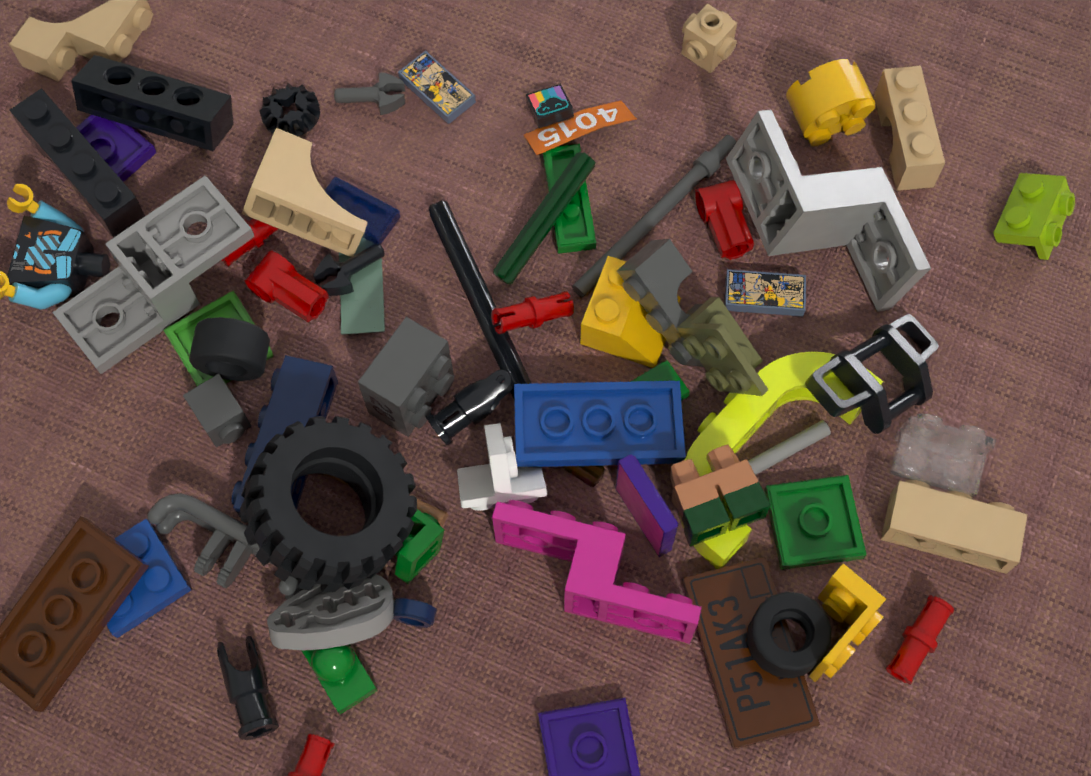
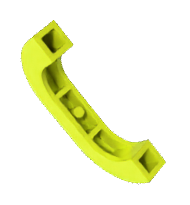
M801 352L784 356L769 363L757 373L768 388V391L763 396L730 392L724 400L727 406L718 415L714 412L710 413L700 424L697 430L700 435L693 442L685 460L692 459L700 477L709 474L712 470L706 457L713 449L728 444L736 454L780 406L795 400L818 402L806 388L805 382L814 371L828 363L831 357L836 354ZM869 371L871 375L880 383V385H882L883 381L880 378H878L875 374H873L871 371ZM833 372L823 378L840 399L847 400L854 396ZM861 407L855 408L839 417L848 424H851L861 413ZM680 517V521H681L682 527H683V529H684L685 527H684L683 522H682L681 517ZM746 525L729 532L727 528L725 534L696 544L694 548L716 569L723 568L746 543L752 529Z

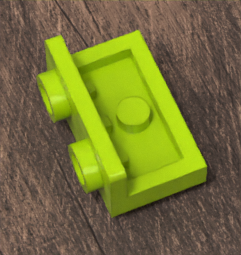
M1020 173L993 232L997 243L1035 246L1039 259L1048 260L1053 247L1059 245L1064 221L1067 216L1073 213L1075 206V195L1070 192L1066 176Z

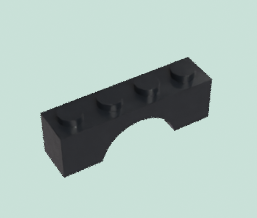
M42 88L9 110L25 136L44 158L47 157L79 194L91 213L113 238L145 217L136 196Z

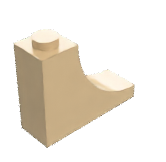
M276 128L250 188L242 214L353 257L368 222L343 209L320 186L311 166L310 152L312 142Z

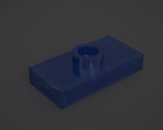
M336 176L324 190L343 209L368 222L362 237L374 244L379 243L381 245L401 217L398 209Z

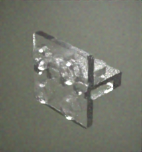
M918 414L917 417L910 416L896 432L895 441L898 443L890 474L910 480H919L928 485L949 491L963 492L971 497L976 496L986 456L994 449L996 439L985 436L986 432L974 426L961 425L958 429L943 425V420L934 415Z

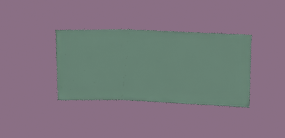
M381 235L362 236L354 256L375 243L381 245ZM339 253V262H344L351 258ZM381 258L351 276L350 282L354 292L340 295L341 335L385 332Z

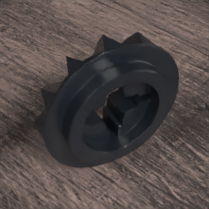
M287 83L286 87L280 90L273 87L272 94L269 97H263V106L259 110L264 126L272 134L278 128L297 137L309 132L316 125L320 117V105L315 93L309 92L303 84L299 87H293ZM292 103H295L297 111L290 110L288 114H284L282 107H290Z

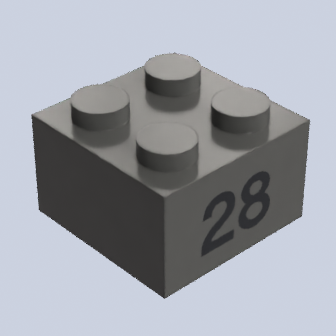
M405 317L358 381L368 413L407 437L410 436L415 427L420 429L427 421L426 416L432 411L430 407L438 395L444 396L454 381L448 341Z

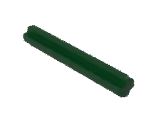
M582 152L575 154L499 261L493 274L500 281L509 285L515 281L590 175L596 162L588 154Z

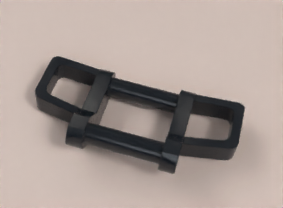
M906 314L891 324H885L876 329L871 338L852 350H842L831 357L828 363L812 373L805 382V386L833 417H839L855 408L861 407L864 424L872 433L879 434L891 426L894 418L912 406L922 405L932 398L933 389L926 360L938 349L939 345L912 315ZM899 331H904L911 337V339L921 348V355L910 345V343L899 333ZM879 351L903 376L905 392L888 402L885 389L862 365L863 361ZM833 372L854 396L847 400L840 399L823 378Z

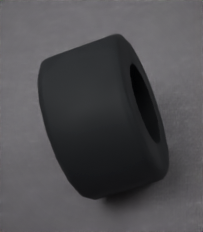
M222 317L207 318L199 321L195 327L189 361L195 369L213 377L219 374L222 379L247 381L257 379L265 371L270 338L263 329L246 321Z
M783 592L770 596L759 605L748 626L747 644L752 658L763 670L776 677L795 678L809 673L825 657L831 645L832 628L827 613L815 600L802 593ZM791 619L804 629L806 639L802 648L789 652L776 645L772 637V628L779 620Z

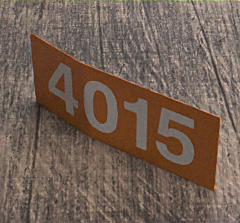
M621 100L583 109L574 113V118L538 128L524 134V137L535 154L539 155L602 127L636 120V117Z

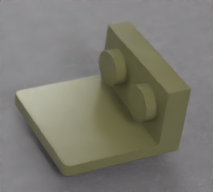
M710 297L677 327L684 338L683 345L691 356L701 362L707 371L705 376L708 382L716 390L763 396L768 391V388L755 371V368L763 360L719 297Z

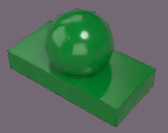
M350 644L328 649L301 650L339 715L378 691Z

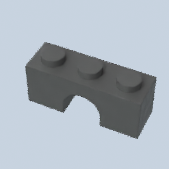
M670 239L651 240L617 270L624 280L623 288L632 299L639 301L647 312V322L655 331L662 333L670 344L668 347L670 354L677 362L682 365L704 367L698 359L687 352L683 345L684 338L677 329L683 321L702 305L695 304L685 313L678 303V288L681 282L693 271Z

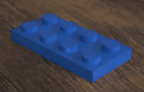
M680 381L514 384L517 467L618 465L619 460L630 454L635 455L640 465L676 464L684 461L686 458Z

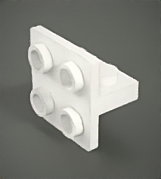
M501 423L484 425L489 464L457 469L461 508L481 511L494 507L497 501L505 503L510 500H518L532 503L538 497L547 496L541 467H517L512 437H503Z

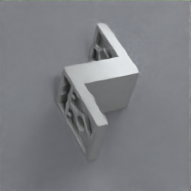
M762 110L756 113L726 157V161L739 187L767 255L774 256L847 245L877 312L890 310L931 267L883 168L876 167L802 176L798 163L789 149L783 131L778 125L772 110Z

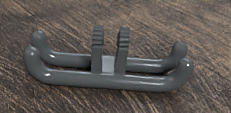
M169 494L159 499L147 515L148 521L151 524H155L158 532L161 534H169L178 523L186 520L192 521L213 532L194 565V572L202 576L210 572L230 543L235 544L216 581L218 585L226 589L235 581L250 555H256L260 549L257 543L248 545L244 535L247 525L186 494ZM291 576L285 582L281 580L279 583V591L285 595L286 600L303 590L297 588L298 579Z

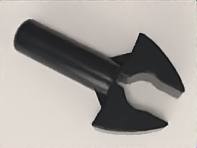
M375 243L344 262L334 261L331 254H327L315 270L314 279L316 284L326 280L329 276H337L334 280L321 286L322 289L327 291L328 296L345 295L354 292L350 282L351 276L384 257V249L379 243Z

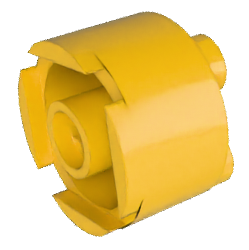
M848 59L834 60L814 68L808 72L810 80L802 85L797 80L786 93L787 101L800 129L811 146L822 145L833 134L844 131L845 135L857 133L866 126L864 119L875 109L874 98L857 63L853 62L850 65Z

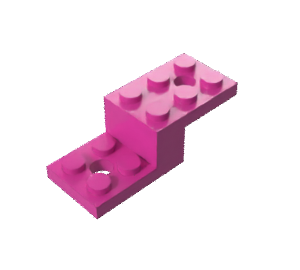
M510 500L508 504L496 502L492 516L496 543L572 562L565 587L564 612L690 644L701 612L700 606L692 605V599L672 593L667 594L666 598L649 594L647 587L636 583L625 582L622 587L615 585L626 535L625 533L618 532L616 526L600 521L593 522L592 525L577 522L573 515L562 511H551L550 514L534 511L530 504L518 500Z

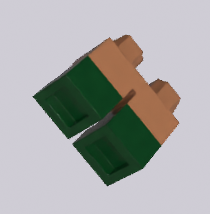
M728 444L713 449L707 454L706 459L712 470L709 474L700 477L692 459H687L671 466L670 476L674 488L671 501L674 507L677 508L685 527L684 534L689 547L725 534L727 528L730 532L764 519L771 506L748 460L739 462L738 457Z

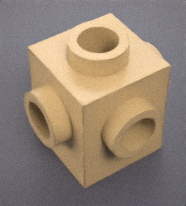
M707 3L698 14H691L682 28L684 38L681 54L711 73L723 59H727L733 52L737 44V40L734 39L737 22L732 20L727 13L718 11Z

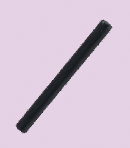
M441 200L429 206V215L500 370L507 371L514 379L515 384H532L508 331L503 334H498L495 331V327L501 325V323L492 324L491 313L496 308V305L448 202ZM514 389L511 391V395H512L513 399H514Z

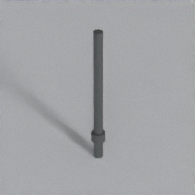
M726 135L709 152L704 151L693 162L694 167L572 285L575 293L580 297H584L597 284L608 256L621 260L703 178H710L720 168V162L730 153L737 143L731 135Z

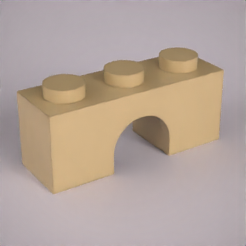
M921 66L883 69L874 97L881 126H892L893 147L889 162L896 191L934 187L945 165V160Z

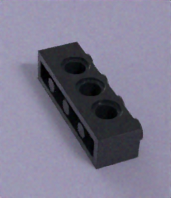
M94 55L71 80L78 111L206 150L214 151L234 125L231 95Z

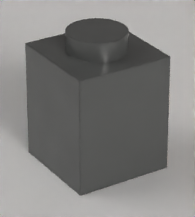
M219 374L183 395L216 448L223 443L229 444L238 440L245 430L251 427L242 408Z

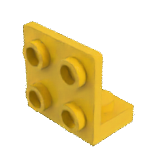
M844 563L830 578L817 598L823 602L822 607L829 616L838 622L845 621L851 627L809 675L814 682L823 673L831 679L855 652L856 649L849 643L852 641L859 646L884 617L877 610L885 602L886 598Z

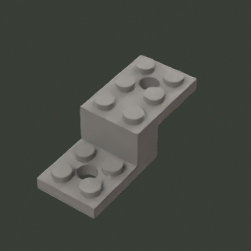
M203 176L105 243L119 267L52 313L99 373L102 374L200 305L189 282L255 237L254 233L206 176ZM196 222L207 224L206 229L201 234H187V230L192 224ZM109 313L120 314L119 320L115 325L111 327H102L100 325L105 315Z

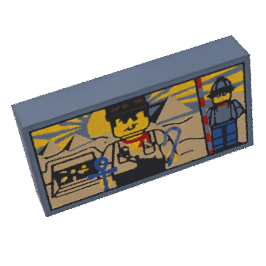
M426 51L398 72L399 79L448 124L476 103L475 94Z
M727 269L724 305L728 311L804 316L806 310V275Z

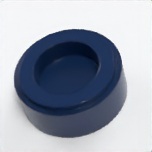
M397 598L394 601L393 619L410 626L429 628L434 624L437 609L421 601Z

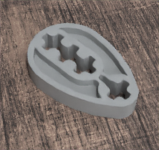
M376 574L371 579L366 577L359 586L351 589L345 588L344 584L336 592H322L321 584H315L310 591L303 589L286 600L268 617L267 625L271 643L279 649L317 650L349 645L369 639L386 629L394 617L392 588L388 581Z

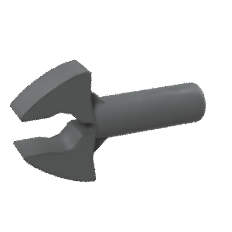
M379 72V82L373 87L336 88L334 99L337 103L375 102L379 105L380 115H385L399 109L406 103L404 94L387 95L391 91L405 92V85L401 79Z

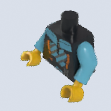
M16 184L12 190L24 197L26 202L21 203L9 197L7 200L8 208L15 213H23L27 210L31 212V217H23L8 274L6 275L0 271V300L4 296H8L11 302L42 310L67 300V298H73L84 291L88 276L104 277L109 273V256L107 254L94 253V247L80 225L63 212L42 200L38 203L33 201V192L27 185Z

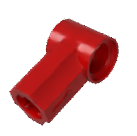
M729 180L696 189L695 201L699 216L704 223L708 222L721 258L736 259L753 250L754 241L742 213L743 200L736 181Z
M269 251L244 280L246 286L256 296L267 303L276 301L308 323L319 317L329 298L327 291L297 273L295 267L275 251Z

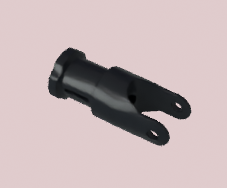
M497 370L486 379L470 383L454 395L452 403L436 415L430 413L426 418L434 431L448 446L453 442L452 437L471 423L476 425L490 415L498 406L500 400L514 389L515 381L507 371Z
M251 636L246 638V648L251 663V670L249 671L235 669L228 660L223 642H218L217 655L230 704L235 705L241 728L238 730L240 740H252L263 737L279 727L277 719L271 717L266 699L269 689L255 643Z

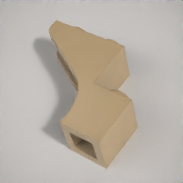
M109 0L68 22L49 23L29 17L9 45L23 67L59 82L65 72L74 65L78 54L89 59L97 55L121 62L123 58L130 54L134 42L142 31L149 27L153 13L147 0Z

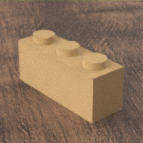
M919 480L899 481L890 493L881 540L1007 574L1020 562L1028 514L1014 511V507L1006 503L991 502L987 504L972 500V497L964 492L949 491L945 493L930 489L927 483Z

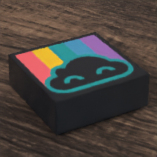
M561 84L526 94L527 105L538 128L574 118L573 107Z

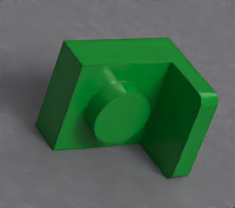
M418 509L411 517L414 525L410 535L404 540L403 546L395 554L398 558L394 575L406 584H409L440 552L445 531L432 515L422 513Z

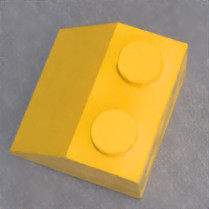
M608 256L581 323L580 344L654 368L658 364L666 339L662 333H658L649 325L646 320L647 312L639 301L632 299L624 290V280L617 270L627 261ZM677 295L678 303L680 304L681 297Z

